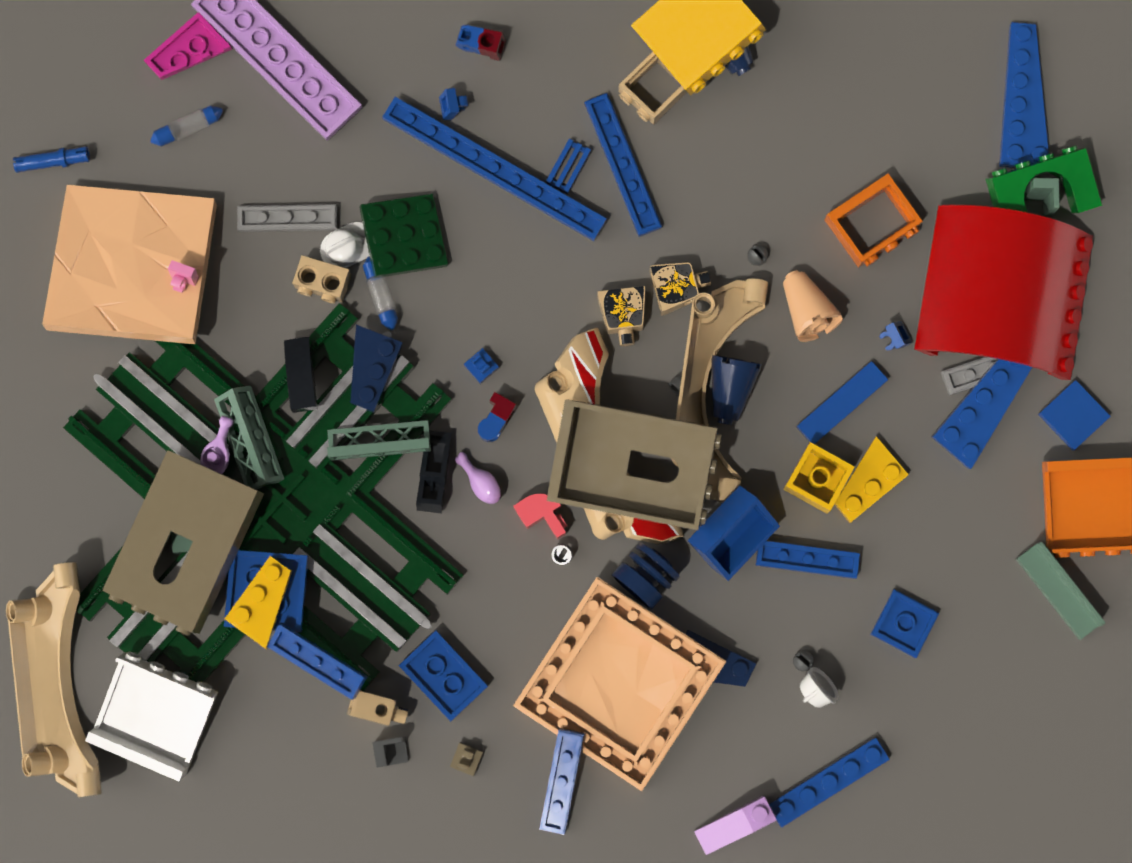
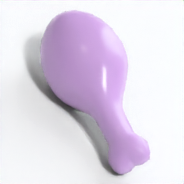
M226 416L220 418L218 434L214 440L205 446L200 459L202 466L220 474H223L227 469L230 460L227 435L229 428L233 425V419Z
M460 452L455 461L466 471L474 494L487 504L497 503L501 497V490L495 477L488 471L474 467L468 460L467 454Z

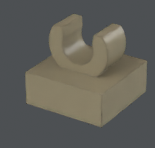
M459 743L450 767L474 776L483 752Z

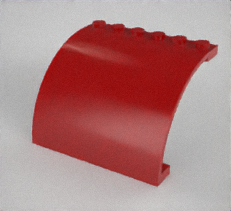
M938 205L914 350L929 356H938V351L990 357L1040 369L1061 380H1071L1075 349L1078 343L1079 324L1082 318L1081 311L1083 298L1085 297L1086 279L1089 272V260L1093 247V236L1072 225L1032 213L988 206Z

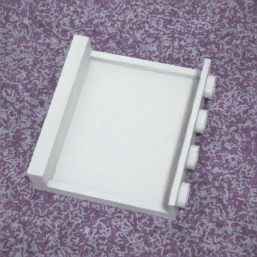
M124 652L116 658V662L119 663L95 727L89 731L86 742L180 781L188 772L218 692L213 690L212 686L207 683H196L189 680V677L184 673L170 672L160 663H149L142 660V657L137 653Z

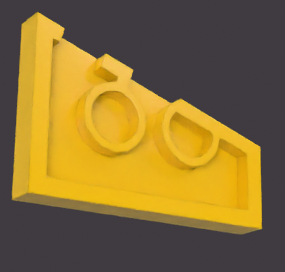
M877 436L872 441L834 504L849 523L909 475Z
M270 556L227 614L225 620L267 649L292 571Z

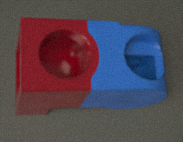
M462 25L456 41V47L500 61L506 39L502 32Z
M496 392L493 393L489 400L490 404L494 405L488 417L483 419L478 425V434L485 442H494L499 438L517 408L515 403Z

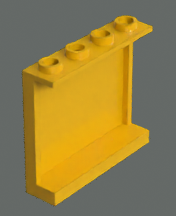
M659 0L631 25L690 96L693 93L700 92L711 77L720 75L724 71L726 64L731 60L738 59L744 53V49L749 44L758 42L762 38L763 32L766 31L763 24L742 0Z

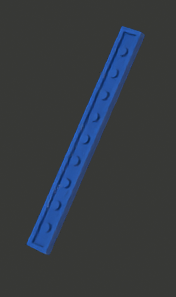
M394 97L382 116L383 120L592 241H595L607 221V218L397 97Z

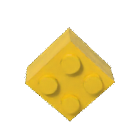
M810 442L783 490L828 514L850 477L854 466Z

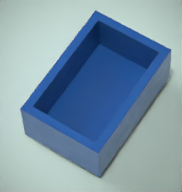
M739 485L706 520L705 525H702L687 541L713 570L729 581L780 525L757 497Z

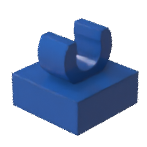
M455 88L445 89L439 96L443 120H452L459 111H464V107L468 106L467 96L457 97Z
M902 321L887 325L885 327L887 331L879 336L880 339L887 336L891 338L892 342L889 346L885 347L886 350L904 348L913 343Z
M483 348L464 363L467 370L480 384L499 369V366Z

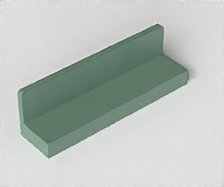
M1042 542L1033 545L1016 558L1020 566L1079 640L1083 639L1098 626L1105 624L1102 617Z

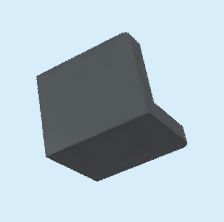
M405 737L372 742L376 768L409 761Z

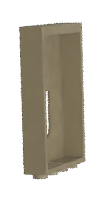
M566 399L547 501L699 530L700 524L705 525L708 510L703 508L705 499L710 500L712 485L708 484L710 474H715L717 459H713L714 449L720 448L722 434L718 433V427ZM631 450L674 459L679 467L678 476L671 482H660L627 475Z
M167 450L102 591L109 593V599L114 602L123 604L126 601L132 604L131 609L145 615L147 611L155 615L153 620L161 624L168 625V622L177 625L175 630L188 636L191 633L200 634L264 493ZM172 531L193 541L176 579L172 583L161 584L154 576V568Z

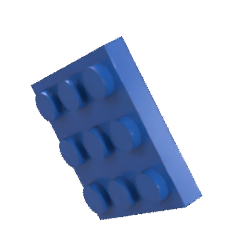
M238 550L229 569L225 617L271 556L292 571L273 631H276L279 624H284L293 631L302 633L309 556ZM224 618V627L236 628Z

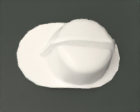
M350 223L328 234L321 243L320 253L322 260L329 264L348 268L370 256L363 223Z
M810 668L800 683V689L804 696L803 702H809L814 707L821 708L830 703L835 704L839 698L835 685L819 668Z

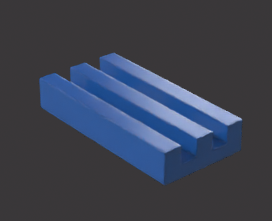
M569 139L546 183L568 194L591 149L584 148L581 144ZM573 148L574 151L570 156L566 166L564 167L559 179L557 180V182L554 181V178L557 175L561 165L563 164L567 154L569 153L570 149ZM578 153H583L566 186L562 185Z

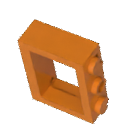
M886 174L829 212L825 217V222L858 268L863 264L868 267L879 259L877 255L884 250L887 253L899 246L898 241L902 238L910 239L920 231L918 227L923 222L889 174ZM885 192L907 222V225L864 254H861L839 222Z

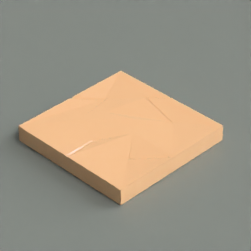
M67 185L42 323L47 331L196 344L217 208L215 199ZM171 260L195 268L199 276L195 286L186 283L183 293L173 290V286L170 285L172 277L168 271Z
M596 577L513 706L556 735H558L559 728L585 733L582 752L643 791L726 663V660L601 578Z

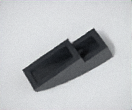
M309 337L284 340L290 410L293 413L317 410L316 382Z
M430 431L431 451L423 452L416 500L417 511L442 514L452 433Z

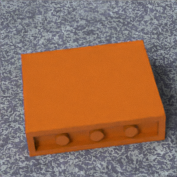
M1132 458L1042 462L1046 548L1050 553H1054L1055 558L1070 557V552H1080L1081 557L1095 556V551H1105V555H1121V550H1130V554H1132Z

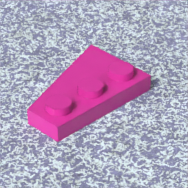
M197 12L147 56L144 62L163 80L230 51L232 48L208 21Z

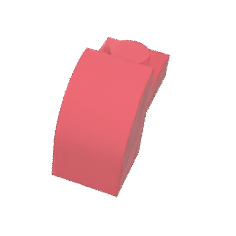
M533 494L513 505L527 529L545 519L557 540L566 535L564 530L567 527L566 522L560 514L556 516L554 512L561 508L560 503L547 501L546 494Z

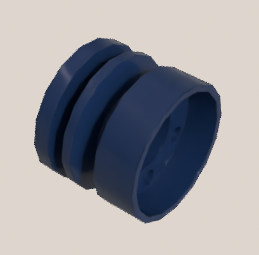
M639 542L636 549L643 555L642 558L631 552L629 556L635 563V566L631 567L622 562L614 571L612 577L637 600L652 610L662 598L661 593L656 588L659 584L666 589H670L672 586L664 577L667 576L676 582L680 576L662 554Z

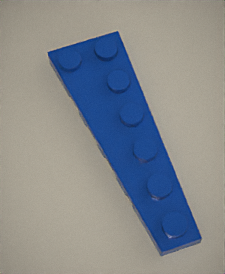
M1011 22L1009 26L999 167L1016 168L1015 164L1030 160L1031 164L1038 162V157L1049 154L1036 24Z
M997 359L931 437L965 467L971 469L1032 367Z

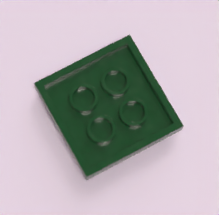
M433 194L360 205L359 209L374 279L447 267L448 261Z

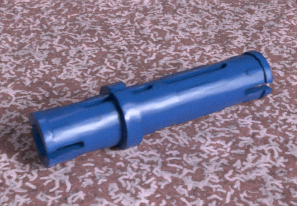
M87 146L67 150L59 148L58 151L13 157L15 162L13 166L16 173L55 166L65 168L69 167V164L90 162V153Z

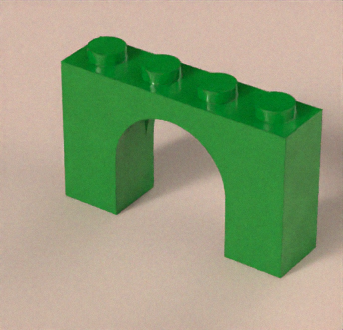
M1077 145L1062 149L1063 154L1057 156L1049 153L1039 156V161L1032 164L1030 160L1017 163L1014 170L1007 171L1006 168L991 172L992 177L985 180L993 207L1027 212L1024 202L1026 186L1033 177L1043 172L1050 173L1059 178L1065 189L1071 213H1081L1102 206L1086 148L1077 149Z

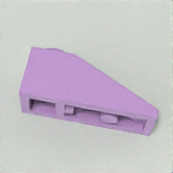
M761 796L697 829L694 833L707 855L776 821V818L765 797Z

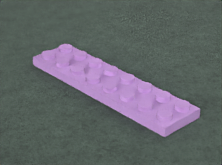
M194 0L191 3L192 7L326 141L362 109V105L256 0Z

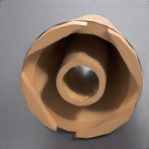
M795 270L786 275L783 286L795 335L800 342L816 340L819 338L818 333L825 331L828 334L839 326L843 320L841 312L805 272Z

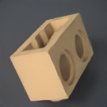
M301 255L292 284L298 289L297 292L299 294L309 297L312 294L321 296V300L335 304L336 301L343 303L351 272L349 269ZM307 273L316 274L315 280L311 283H305L303 281L304 276ZM338 280L340 283L337 289L329 290L327 289L328 282Z

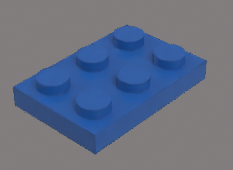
M437 631L431 634L398 665L450 722L488 687Z

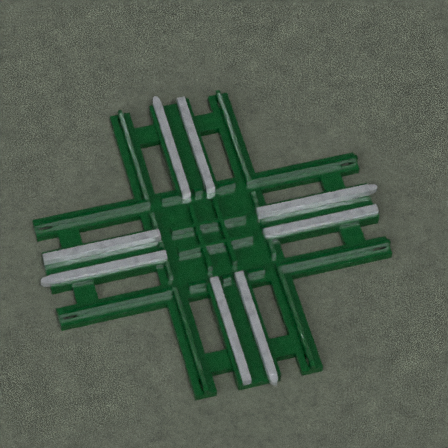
M339 303L309 336L314 370L327 358L342 371L317 400L318 409L307 411L294 427L277 414L289 400L285 364L258 395H255L284 480L257 489V491L264 493V496L239 550L309 556L307 575L357 617L358 620L341 638L304 605L302 633H296L367 676L361 687V690L365 691L379 675L380 671L366 660L362 654L377 637L381 638L398 653L420 626L430 629L432 625L427 618L431 614L412 597L428 579L448 595L464 575L370 495L405 454L367 457L350 477L328 458V430L362 427L381 406L399 420L398 423L428 420L430 426L452 401L434 383L428 387L417 401L399 387L400 384L415 368L406 358L399 354L375 413L352 405L350 402L354 348L343 338L359 320ZM345 317H347V319L339 326V328H337V326L342 322V320ZM389 331L384 332L382 334L391 338V333ZM155 341L165 351L149 369L130 352L126 356L124 355L118 362L120 364L119 367L108 379L99 374L93 376L98 384L96 390L115 406L98 425L79 409L74 416L68 418L69 422L63 427L143 499L146 498L156 475L119 443L135 424L166 452L169 450L200 465L203 449L216 438L219 431L169 387L184 369L189 370L217 396L224 394L232 388L244 387L239 380L197 344ZM439 397H441V398L438 400V402H437L432 408H430V407L435 403V401H436ZM229 399L224 401L231 407ZM79 421H81L87 428H89V430L86 429ZM235 423L234 430L236 435L239 436L240 429L238 424ZM424 427L413 428L407 436L410 439H419L424 433ZM408 428L399 430L404 433ZM391 430L383 440L386 442L398 441L402 435L396 430ZM353 433V434H349V435H351V436L354 438L357 433ZM345 434L334 435L335 447L347 446L351 441ZM227 437L230 460L227 469L222 475L244 484ZM243 447V455L245 459H247L248 452L246 447ZM252 470L251 478L253 483H256L258 480L255 471ZM352 514H355L409 561L393 580L387 577L337 533ZM121 547L80 593L76 611L92 622L100 611L109 604L124 617L107 637L112 644L123 652L139 654L142 660L149 663L156 662L164 653L181 668L179 672L186 674L189 680L196 683L205 682L246 634L237 628L224 627L223 620L201 647L198 648L182 633L175 630L177 625L168 622V625L161 624L153 620L155 615L147 611L145 615L132 610V604L126 601L123 604H119L110 600V594L102 590L119 556ZM188 552L181 553L157 581L161 584L172 583L176 579ZM229 572L223 582V585L228 581ZM94 599H96V601L86 611L85 609L92 603ZM358 666H360L361 668H363L370 676H368V675H367L362 669H360Z

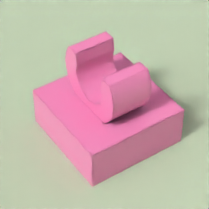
M171 260L168 271L172 277L170 285L173 286V290L183 293L186 283L195 286L199 278L195 268Z

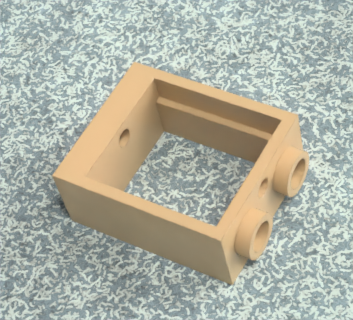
M654 52L619 84L620 98L627 105L632 104L643 121L647 122L649 120L653 125L687 93L681 85L653 112L630 90L656 63H659L677 81Z

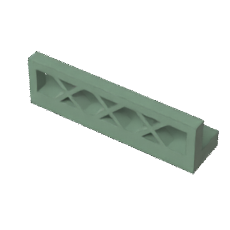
M252 387L232 388L215 398L214 401L220 418L226 416L233 419V425L229 428L227 437L244 485L257 490L265 485L284 480ZM229 399L231 404L230 412H228L224 402ZM235 423L238 424L240 429L239 436L236 435L234 430ZM243 447L247 449V459L244 458ZM252 470L255 471L258 480L256 483H253L251 478Z
M429 421L328 430V458L332 461L431 451ZM424 427L425 438L410 439L407 436L413 428ZM408 428L404 433L399 430ZM388 430H396L402 435L398 441L386 442L382 439ZM374 431L382 432L380 433V435H377ZM363 432H370L376 437L373 443L360 444L357 439ZM357 433L354 438L349 434ZM345 434L351 439L347 446L335 447L334 435Z

